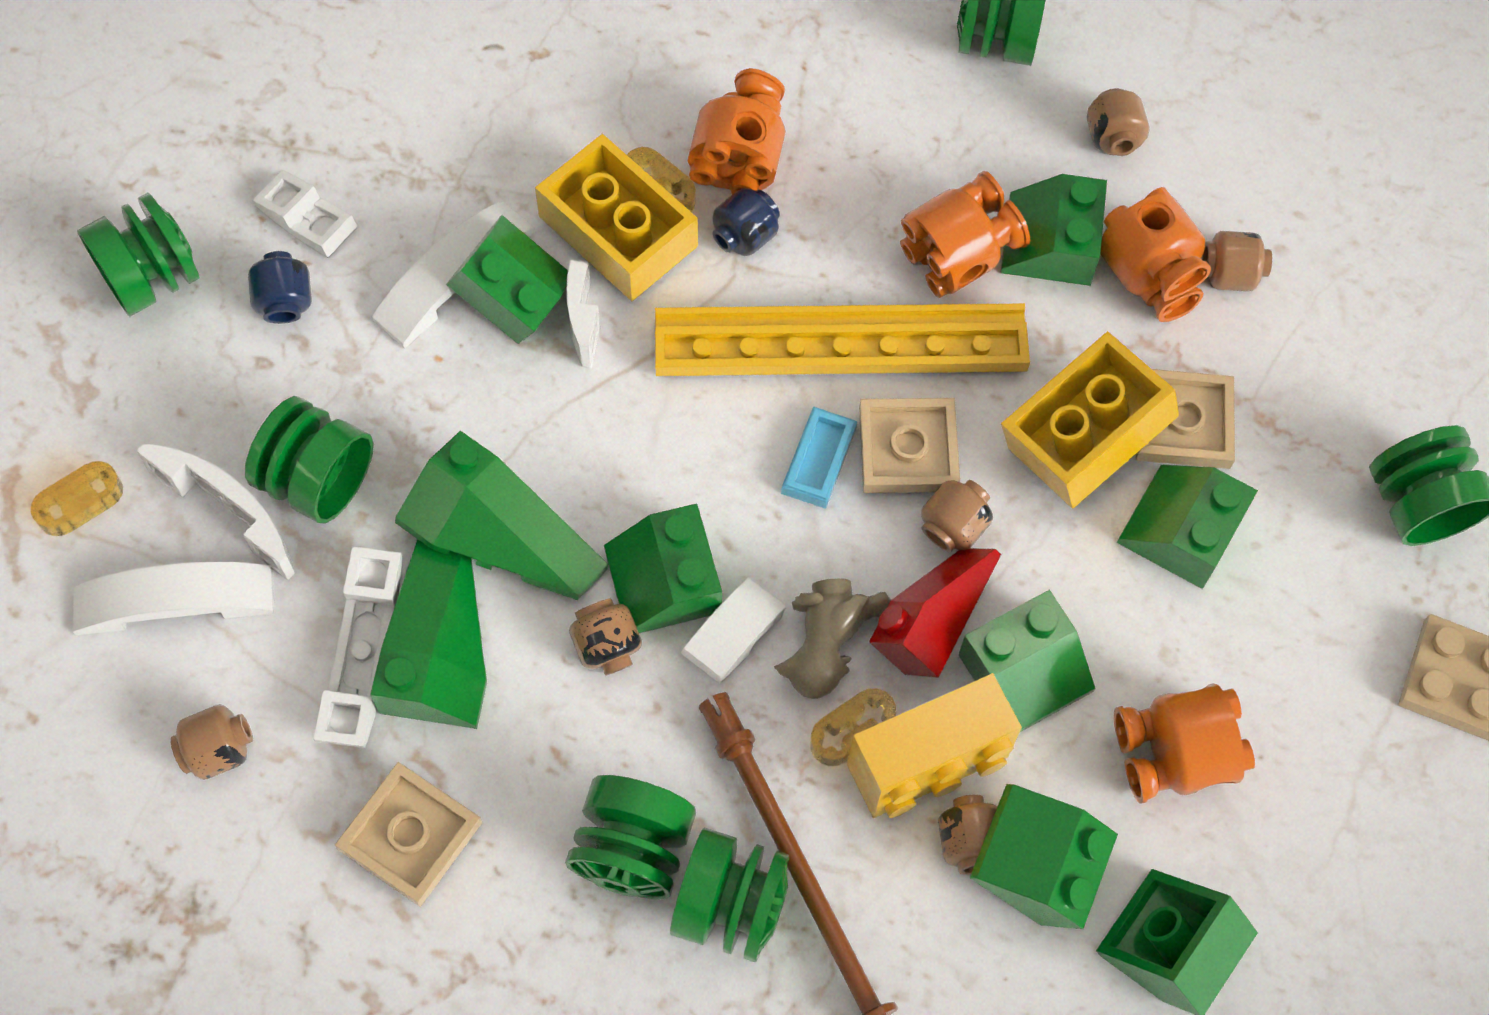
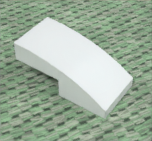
M283 169L252 200L257 208L279 226L326 257H329L357 227L351 214L321 199L313 185Z
M570 260L567 275V306L572 341L581 366L591 368L600 330L598 305L587 304L591 286L588 262Z
M748 577L704 622L685 645L681 654L720 684L749 656L753 644L782 618L786 605Z

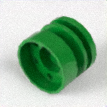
M962 0L957 22L959 37L958 53L969 54L972 37L977 35L983 37L980 57L986 58L994 39L1003 40V61L1031 66L1046 0Z
M150 193L138 197V202L146 216L143 220L139 219L130 205L125 204L121 207L127 229L119 232L113 223L103 216L77 230L91 259L129 317L156 303L155 293L150 283L153 279L158 277L172 293L179 290V286L171 272L175 267L189 284L200 279L193 261L192 249L171 214L163 209Z
M293 396L281 402L259 428L245 462V478L248 484L255 489L265 491L270 497L283 501L288 498L292 509L317 523L326 524L335 519L358 492L372 459L374 443L370 434L340 419L331 421L327 411L313 407L312 403L303 398Z
M1458 425L1442 426L1421 432L1386 449L1370 464L1369 469L1374 482L1381 484L1379 492L1382 499L1390 502L1397 501L1389 513L1404 545L1417 546L1440 541L1464 532L1489 517V477L1486 472L1480 470L1471 471L1479 462L1476 450L1469 447L1471 441L1464 427Z
M616 775L596 776L592 779L582 812L588 820L598 827H580L575 831L573 839L580 847H574L569 850L565 861L567 868L595 885L621 895L648 899H666L671 897L674 882L668 875L679 871L680 861L675 855L664 848H681L687 845L696 816L695 806L685 798L648 782Z
M704 827L696 841L681 884L671 921L670 935L704 945L711 935L715 924L725 927L723 952L728 954L733 952L739 934L742 932L749 935L743 959L757 962L761 950L774 935L788 890L787 865L790 854L776 851L767 873L759 870L764 846L757 844L751 851L745 865L735 862L737 838Z

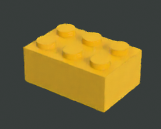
M603 133L535 187L539 217L631 302L698 247V218Z
M1107 331L1001 423L1008 449L1073 509L1179 416L1175 389Z
M992 673L854 734L847 767L873 819L887 813L889 818H894L916 806L915 800L932 792L934 797L944 796L962 785L960 779L978 772L980 777H984L1003 768L1007 764L1006 758L1009 757L1010 752L1014 749L1015 741L1022 727Z

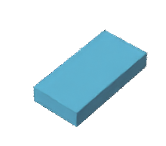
M813 407L783 482L781 494L826 509L857 429L858 421Z

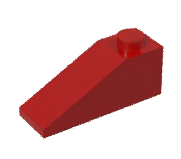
M970 548L968 550H958L889 602L887 608L879 617L878 625L869 643L904 675L939 678L1001 554L996 549Z

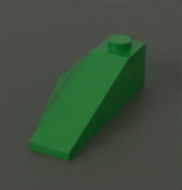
M461 430L428 460L395 517V523L434 551L449 555L450 551L475 559L477 566L492 570V567L495 566L520 575L523 582L577 601L608 569V563L498 456Z
M417 539L381 647L370 693L379 714L477 729L487 685V676L483 657L472 558L450 551L449 555H445L430 549Z

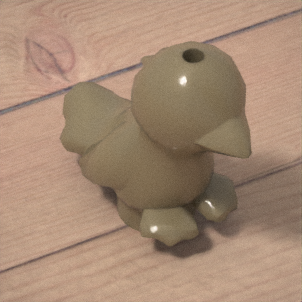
M826 579L813 583L812 593H801L792 602L793 610L806 612L805 642L792 657L774 666V668L780 675L788 678L795 690L803 697L818 699L830 694L838 686L840 680L850 671L846 664L851 661V657L840 656L839 648L854 636L865 620L872 617H880L891 599L886 592H880L872 596H865L863 594L852 595L851 581L848 579Z

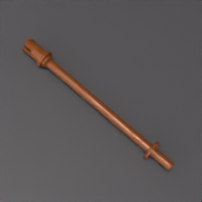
M722 692L713 695L721 711L720 716L710 700H704L699 705V710L703 713L718 743L715 746V750L719 758H726V760L734 763L778 851L790 854L787 868L862 1015L893 1014L898 1010L896 1003H880L751 753L753 743L755 742L752 731L744 729L729 700L728 693Z

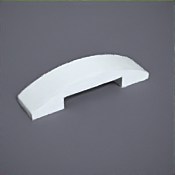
M503 201L474 214L436 242L406 271L371 316L373 322L405 349L438 319L436 309L455 293L446 283L501 215L529 238L535 233V227Z
M142 444L136 450L148 471L182 498L196 484L250 526L243 535L251 551L266 564L271 565L275 571L288 581L295 574L290 556L270 516L249 490L234 477L207 460L175 448Z
M352 546L343 589L346 602L328 690H323L313 737V740L316 742L365 748L377 711L370 693L381 647L399 596L402 568L401 552Z
M244 562L167 564L117 572L73 586V633L75 635L126 630L127 622L221 612L225 619L274 614L273 568L267 564Z

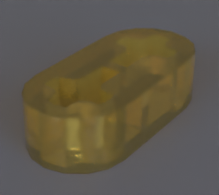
M639 147L628 152L627 156L642 169L650 166L651 177L675 196L681 192L684 193L683 200L675 198L690 212H693L696 204V188L693 181L686 174L652 148Z
M102 461L90 462L42 490L32 501L30 512L34 521L46 534L63 536L113 507L123 494V484L111 465ZM98 478L106 487L100 493H97L91 484ZM56 504L63 513L58 519H54L49 511V508Z
M878 688L866 689L821 718L814 725L810 737V750L814 758L827 766H838L847 762L853 735L879 724L874 718L868 719L860 726L856 723L864 716V705L869 704L873 709L881 706L884 709L881 720L884 722L896 716V704L893 698L886 691ZM846 729L850 731L842 739V750L837 751L833 746H829L826 749L822 747L825 737L824 732L828 731L832 736H836Z

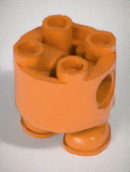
M749 68L740 71L735 76L736 92H729L722 97L710 100L699 112L688 156V163L690 165L689 177L699 185H712L718 188L729 189L734 194L737 190L749 188L754 191L758 189L764 190L774 183L786 132L783 121L779 116L781 111L780 101L784 96L785 88L776 77L769 73Z
M987 171L979 173L972 183L969 182L959 189L953 188L944 191L905 214L904 218L901 219L902 228L907 236L900 241L902 250L912 264L920 261L923 265H929L932 271L926 274L925 278L929 288L938 298L946 294L955 293L993 270L1000 261L1001 247L1007 245L1012 249H1018L1030 244V234L1023 215L1011 200L1004 203V192L1001 186ZM992 212H998L997 217L992 219L987 215Z
M1164 187L1153 190L1145 199L1129 208L1122 205L1113 209L1104 220L1107 229L1102 235L1100 255L1126 290L1136 296H1140L1147 306H1154L1156 317L1160 322H1169L1191 312L1204 295L1203 291L1196 286L1202 283L1211 271L1210 265L1201 259L1205 250V238L1202 232L1177 200Z
M1212 683L1196 691L1159 695L1153 700L1148 709L1137 711L1133 707L1124 708L1119 706L1115 708L1114 727L1121 752H1132L1144 742L1150 741L1154 760L1150 761L1145 758L1136 759L1135 757L1124 761L1128 783L1137 802L1140 804L1146 803L1148 799L1154 798L1158 791L1172 789L1180 795H1189L1215 784L1240 783L1244 778V771L1255 768V758L1251 744L1247 739H1241L1236 719L1241 718L1242 713L1240 701L1234 689L1222 690L1218 684Z

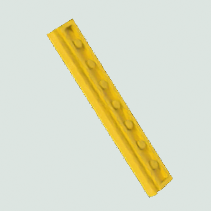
M1025 303L655 308L656 376L1027 372L1030 365L1027 322H1025Z

